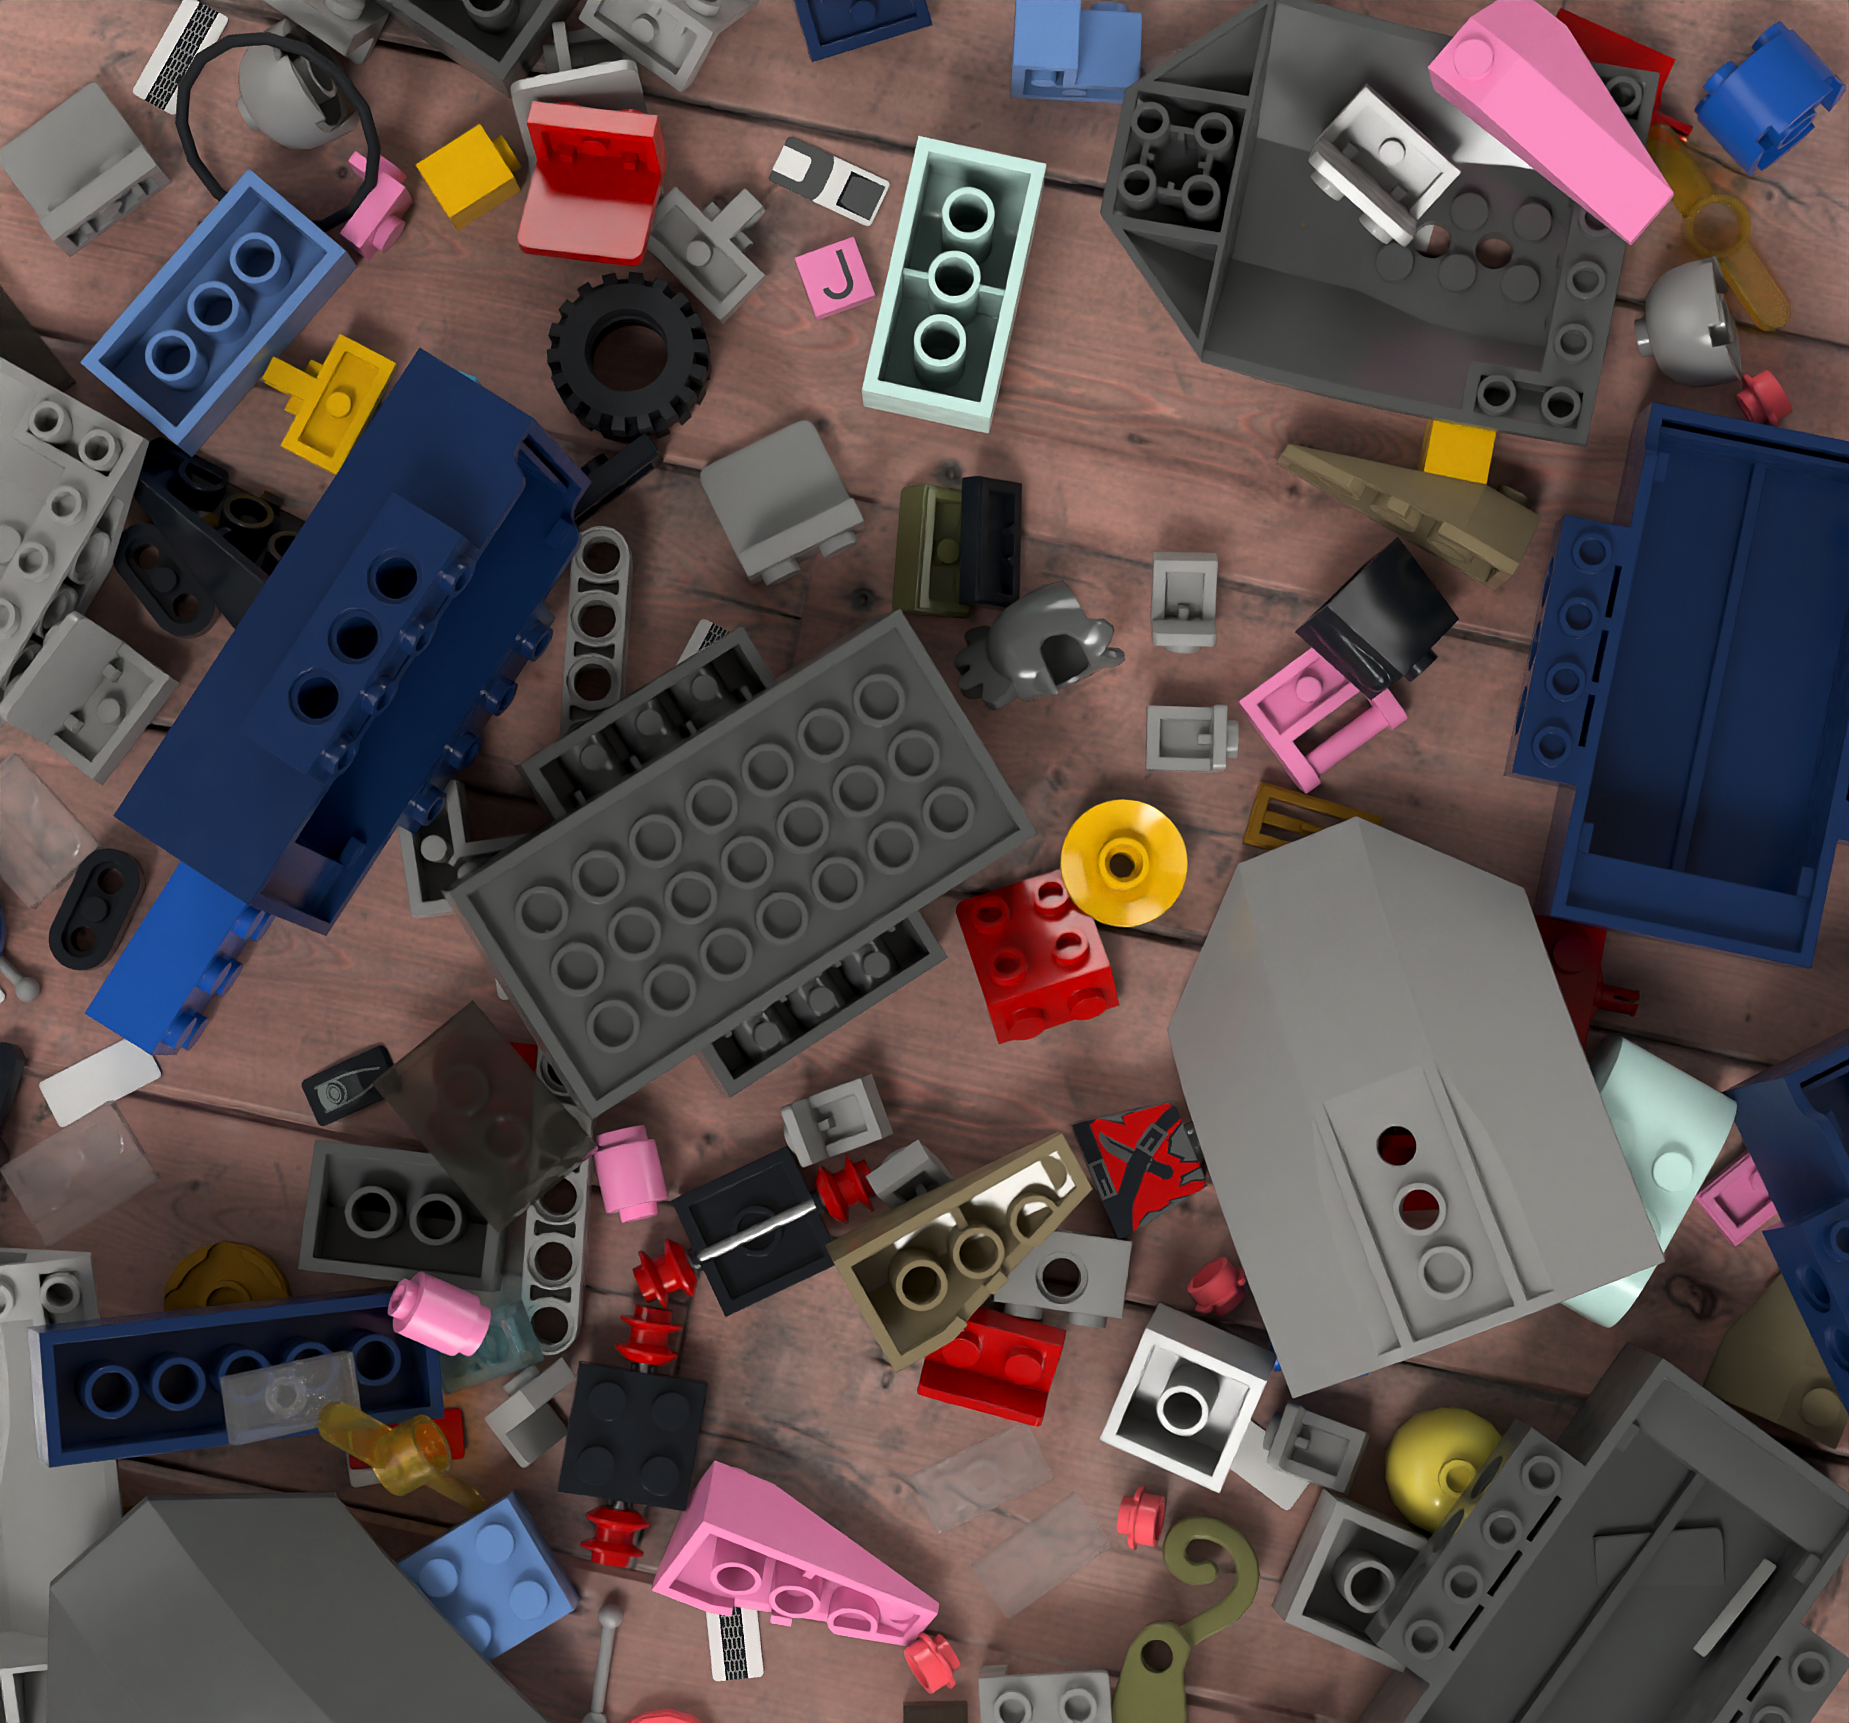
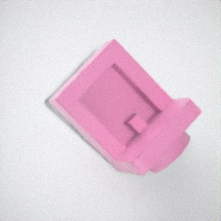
M355 151L348 160V163L355 174L365 180L367 159ZM381 155L376 187L368 194L340 232L347 245L368 261L371 260L378 249L384 253L397 241L405 226V221L401 218L414 202L406 187L402 185L407 176Z

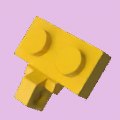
M339 334L324 364L322 365L311 359L304 372L273 356L262 380L265 381V384L290 397L284 410L296 416L280 446L284 450L336 476L363 435L398 369L397 363L342 334Z

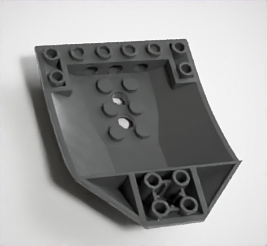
M1257 0L1126 88L1100 214L1201 362L1267 383L1390 412L1586 448L1627 242L1434 90L1428 66L1451 41L1453 36L1401 25L1313 0ZM1590 62L1646 148L1660 73ZM1366 83L1462 168L1461 173L1417 220L1415 234L1421 228L1428 225L1440 226L1448 232L1451 244L1447 252L1440 257L1426 258L1421 256L1414 248L1413 239L1406 247L1402 246L1394 238L1388 244L1381 242L1360 222L1359 217L1364 212L1345 195L1340 201L1334 200L1310 176L1315 168L1309 163L1308 159L1315 140ZM1499 239L1511 247L1513 257L1506 266L1499 269H1490L1478 261L1476 257L1478 247L1487 240Z
M337 1492L147 1495L49 1584L46 1723H553L505 1678L425 1596L339 1500Z

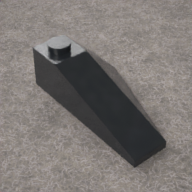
M158 437L149 441L133 496L231 626L236 629L306 521L281 509L284 499L266 490L259 498L229 483L228 472L225 469L195 454L191 457L179 446Z

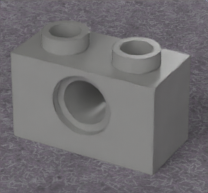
M1055 1229L1041 1246H1035L1007 1276L1009 1278L1007 1283L995 1295H992L993 1301L1005 1303L1004 1313L1016 1317L1042 1319L1043 1308L1068 1311L1067 1323L1106 1328L1107 1317L1122 1319L1132 1241L1127 1238L1118 1240L1113 1236ZM1058 1258H1066L1073 1261L1079 1270V1279L1076 1286L1071 1291L1063 1294L1049 1291L1044 1286L1042 1280L1046 1265Z

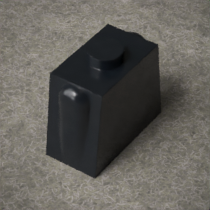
M1396 537L1364 563L1295 633L1368 699L1372 700L1403 676L1411 682L1424 672L1438 658L1431 648L1459 618L1399 537Z

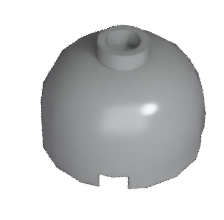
M285 18L263 31L306 43L344 70L339 58L328 44L312 33L305 35L300 29L296 28L299 24L290 18ZM268 45L249 46L239 64L238 84L241 97L238 98V108L243 119L254 131L261 130L269 139L290 149L319 147L355 130L359 114L357 110L348 114L347 106L341 93H345L332 77L303 56Z
M1716 256L1690 261L1668 270L1653 283L1646 296L1645 317L1634 321L1637 344L1642 357L1654 355L1661 372L1677 384L1694 388L1740 380L1739 374L1742 373L1735 317L1733 312H1729L1723 293L1728 292V288Z

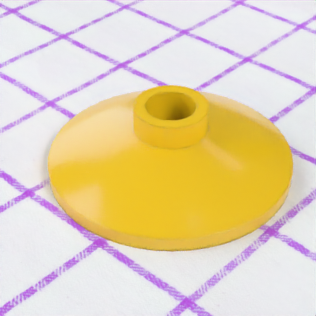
M1135 800L1107 801L1086 811L1071 826L1064 839L1060 854L1062 881L1074 904L1087 915L1093 916L1094 920L1115 927H1134L1148 923L1161 916L1179 897L1187 876L1188 860L1186 847L1176 826L1158 809ZM1124 855L1130 860L1132 871L1129 876L1117 877L1112 873L1109 864L1113 856Z

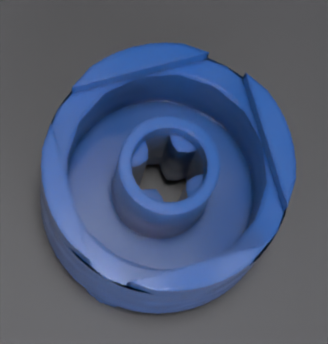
M1781 21L1769 27L1754 42L1752 49L1755 53L1739 67L1733 61H1729L1708 79L1703 86L1708 94L1694 109V112L1698 115L1697 121L1748 176L1754 174L1756 167L1761 171L1768 168L1796 146L1815 128L1811 123L1817 115L1815 109L1822 104L1830 112L1846 90V85L1796 31L1793 29L1789 30Z

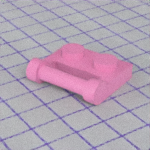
M1310 648L1237 703L1303 794H1308L1320 785L1319 777L1383 729L1387 727L1393 731L1408 719L1401 705L1387 688L1374 699H1368L1371 705L1368 710L1310 753L1303 756L1293 741L1360 692L1359 689L1313 648Z

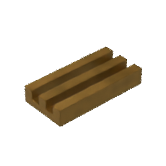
M1261 781L1257 788L1256 798L1249 815V822L1244 832L1242 844L1272 851L1290 843L1260 834L1262 823L1304 836H1309L1326 829L1322 826L1266 810L1269 799L1342 821L1357 816L1381 826L1383 817Z

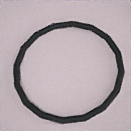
M270 32L227 35L197 53L178 84L175 125L188 164L211 195L220 202L228 192L219 185L198 155L188 124L191 88L205 64L229 49L268 45L303 56L332 77L359 114L368 145L365 180L348 206L323 220H312V222L323 232H327L351 219L368 194L377 185L381 144L370 107L344 70L310 45Z

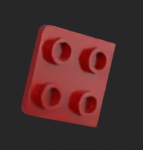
M532 101L527 126L537 161L517 234L521 251L531 255L623 266H636L640 264L645 256L668 162L658 115L645 114L635 109L614 111L588 108L567 101L556 104Z
M1060 869L965 899L957 905L956 915L984 996L998 1044L1012 1040H1028L1038 1036L1046 1029L1073 1020H1090L1101 1015L1107 1009L1120 1006L1111 966L1093 916L1091 917L1081 911L1071 900L1064 887Z

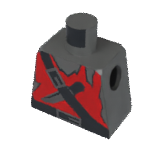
M1173 1101L1079 1120L1070 1124L1113 1233L1118 1240L1130 1235L1208 1186L1198 1160L1204 1158L1193 1121L1183 1124Z

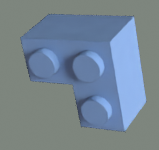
M1016 0L1010 98L1123 103L1126 88L1138 81L1140 76L1143 13L1129 12L1127 5L1115 2L1095 3L1091 5V10H1081V0Z

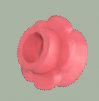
M1767 369L1752 378L1748 374L1742 376L1743 391L1736 394L1735 397L1749 422L1779 427L1778 421L1792 413V407L1776 378Z
M1219 1257L1207 1263L1192 1277L1187 1286V1291L1197 1304L1195 1310L1200 1314H1207L1213 1311L1217 1316H1222L1233 1310L1245 1297L1246 1290L1242 1285L1246 1281V1275L1243 1268L1237 1269L1226 1257Z
M1139 1486L1134 1497L1126 1495L1123 1497L1118 1513L1117 1532L1118 1534L1128 1535L1127 1543L1130 1549L1136 1550L1138 1544L1151 1547L1158 1545L1164 1524L1165 1497L1148 1493L1145 1486Z
M920 1633L916 1642L903 1650L904 1657L911 1671L930 1694L944 1685L952 1689L956 1684L953 1671L960 1667V1662L955 1652L942 1635L938 1634L931 1639L926 1633Z

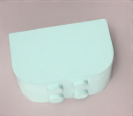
M918 136L862 387L864 407L989 434L1039 212L1046 171L1045 163Z
M1622 1036L1604 1037L1589 1066L1664 1253L1727 1139L1735 1119L1737 1103ZM1656 1266L1560 1302V1304L1591 1322L1610 1328L1630 1309Z

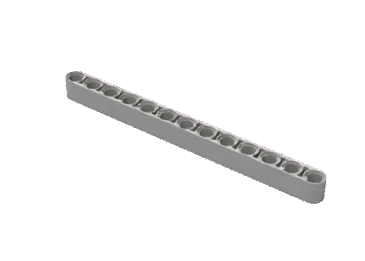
M606 526L591 527L582 532L580 547L571 559L559 738L625 697L634 560L633 553L624 537L615 529ZM602 543L615 545L620 550V559L614 570L605 574H597L587 568V556L593 547ZM606 606L615 612L616 622L614 628L604 637L594 638L586 635L582 627L584 615L593 607ZM591 669L605 670L611 676L612 684L609 693L599 701L591 702L582 699L578 692V683L582 675ZM538 1046L519 1327L521 1337L527 1347L535 1353L554 1355L564 1351L575 1342L581 1333L583 1325L594 1167L592 1154L595 1153L597 1117L591 1119L579 1111L564 1085L555 1078L552 1066ZM562 1112L574 1116L581 1126L580 1140L573 1148L568 1150L556 1147L548 1136L550 1121L554 1116ZM554 1177L569 1180L576 1189V1203L568 1213L554 1212L544 1201L543 1193L545 1186ZM548 1242L562 1243L572 1254L573 1263L571 1270L564 1277L550 1276L543 1271L540 1265L539 1255L541 1249ZM551 1306L558 1308L566 1316L568 1330L563 1339L559 1341L545 1340L537 1332L535 1318L542 1307Z

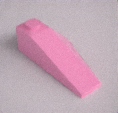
M1497 0L1471 16L1428 66L1433 88L1438 94L1629 245L1636 241L1673 198L1674 192L1568 27L1536 1Z
M718 1461L712 1463L690 1493L686 1512L682 1511L652 1586V1591L713 1614L732 1617L733 1607L770 1612V1623L791 1627L792 1618L827 1622L828 1628L837 1635L907 1647L914 1643L919 1637L918 1635L936 1617L939 1610V1603L775 1484L748 1474L742 1469L730 1467Z

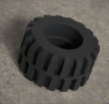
M629 272L628 279L619 280L615 273L602 275L603 284L592 288L588 281L577 289L580 296L573 303L566 299L559 308L562 316L559 323L552 322L548 336L552 343L551 349H547V363L552 372L551 379L569 412L573 413L578 418L580 424L591 432L595 429L601 432L604 438L616 442L618 437H627L631 443L643 433L647 435L656 434L659 439L670 434L668 428L676 422H679L681 425L686 423L692 417L690 413L691 408L695 403L701 405L706 394L704 386L706 380H710L711 363L709 359L710 348L703 324L698 313L695 314L690 301L681 292L678 294L674 293L669 283L656 277L654 282L645 280L643 273ZM625 326L646 327L658 333L667 348V362L659 377L648 386L635 391H617L603 385L595 375L592 364L594 353L599 343L605 336L618 328Z

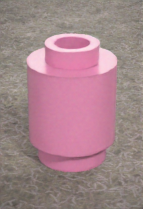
M645 1125L627 1127L596 1136L598 1152L592 1155L606 1214L619 1212L621 1223L659 1215L657 1203L665 1201L669 1197L655 1139H648Z
M422 1271L415 1274L411 1280H401L396 1286L388 1305V1314L394 1317V1332L449 1356H454L458 1352L466 1356H471L475 1353L487 1333L491 1320V1310L480 1304V1299L477 1295Z

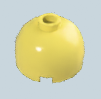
M1441 1407L1416 1413L1397 1429L1385 1453V1480L1391 1501L1411 1524L1433 1535L1502 1438L1501 1434L1491 1422L1465 1408Z

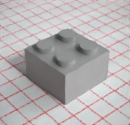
M1159 1302L1141 1338L1100 1440L1220 1493L1276 1362V1353Z
M1323 1488L1271 1606L1285 1622L1403 1673L1406 1666L1378 1647L1364 1630L1432 1535Z

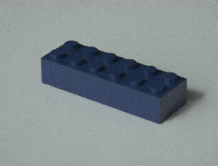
M397 1285L28 1327L38 1459L49 1468L445 1418L440 1354L438 1350L394 1332V1317L388 1314V1305Z

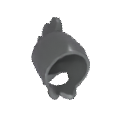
M1061 580L1043 585L1024 595L1008 606L994 620L992 626L984 625L968 630L964 635L968 647L958 652L955 656L954 665L962 675L958 683L963 696L968 699L983 698L989 710H997L1011 703L1017 697L1022 701L1030 702L1048 695H1058V691L1090 677L1102 669L1113 668L1122 664L1125 661V654L1120 648L1108 647L1114 634L1113 625L1104 618H1087L1068 585Z

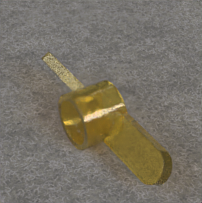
M1665 124L1650 126L1645 149L1674 192L1671 201L1683 217L1681 236L1687 249L1701 259L1716 256L1725 280L1757 327L1766 332H1773L1785 326L1790 319V306L1747 242L1751 232V219L1745 206L1734 197L1716 194L1671 127ZM1719 204L1727 207L1734 213L1738 222V233L1734 242L1722 251H1711L1704 248L1694 236L1693 223L1695 217L1707 205Z
M332 1401L322 1408L318 1418V1429L321 1437L372 1466L382 1485L392 1494L405 1496L427 1485L475 1513L486 1503L484 1498L471 1486L448 1473L452 1465L449 1444L442 1430L428 1416L416 1415L390 1428L345 1402Z

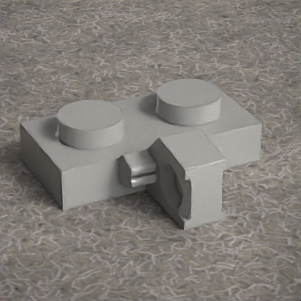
M675 186L656 207L647 249L724 324L767 280L766 276L744 255L754 244L745 234L766 213V210L744 188L722 211L712 202L701 212Z

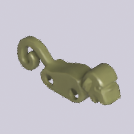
M1194 1515L1175 1523L1166 1534L1162 1546L1163 1560L1167 1569L1176 1578L1184 1583L1193 1585H1204L1217 1579L1219 1569L1214 1561L1195 1562L1187 1556L1186 1550L1190 1541L1193 1539H1207L1223 1546L1232 1556L1236 1565L1234 1586L1222 1601L1196 1615L1181 1626L1173 1620L1154 1621L1145 1625L1128 1648L1111 1702L1112 1723L1188 1722L1184 1668L1190 1652L1202 1640L1224 1630L1240 1619L1253 1603L1258 1590L1260 1570L1255 1550L1249 1540L1230 1523L1211 1516ZM1152 1640L1166 1642L1173 1652L1172 1663L1163 1669L1150 1667L1143 1657L1144 1645Z

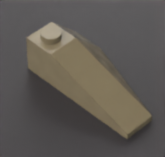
M1289 443L1276 465L1494 591L1516 572L1542 518L1529 510L1532 505L1530 499L1505 485H1499L1497 490H1494L1485 484Z
M1058 1131L890 1209L825 1246L893 1370L897 1373L952 1342L968 1325L966 1321L991 1294L995 1295L1009 1280L1007 1276L1035 1246L1039 1247L1089 1194L1092 1187L1062 1132Z
M1779 1271L1766 1286L1768 1289L1743 1316L1740 1315L1726 1330L1702 1387L1719 1399L1836 1450L1849 1420V1415L1781 1271Z

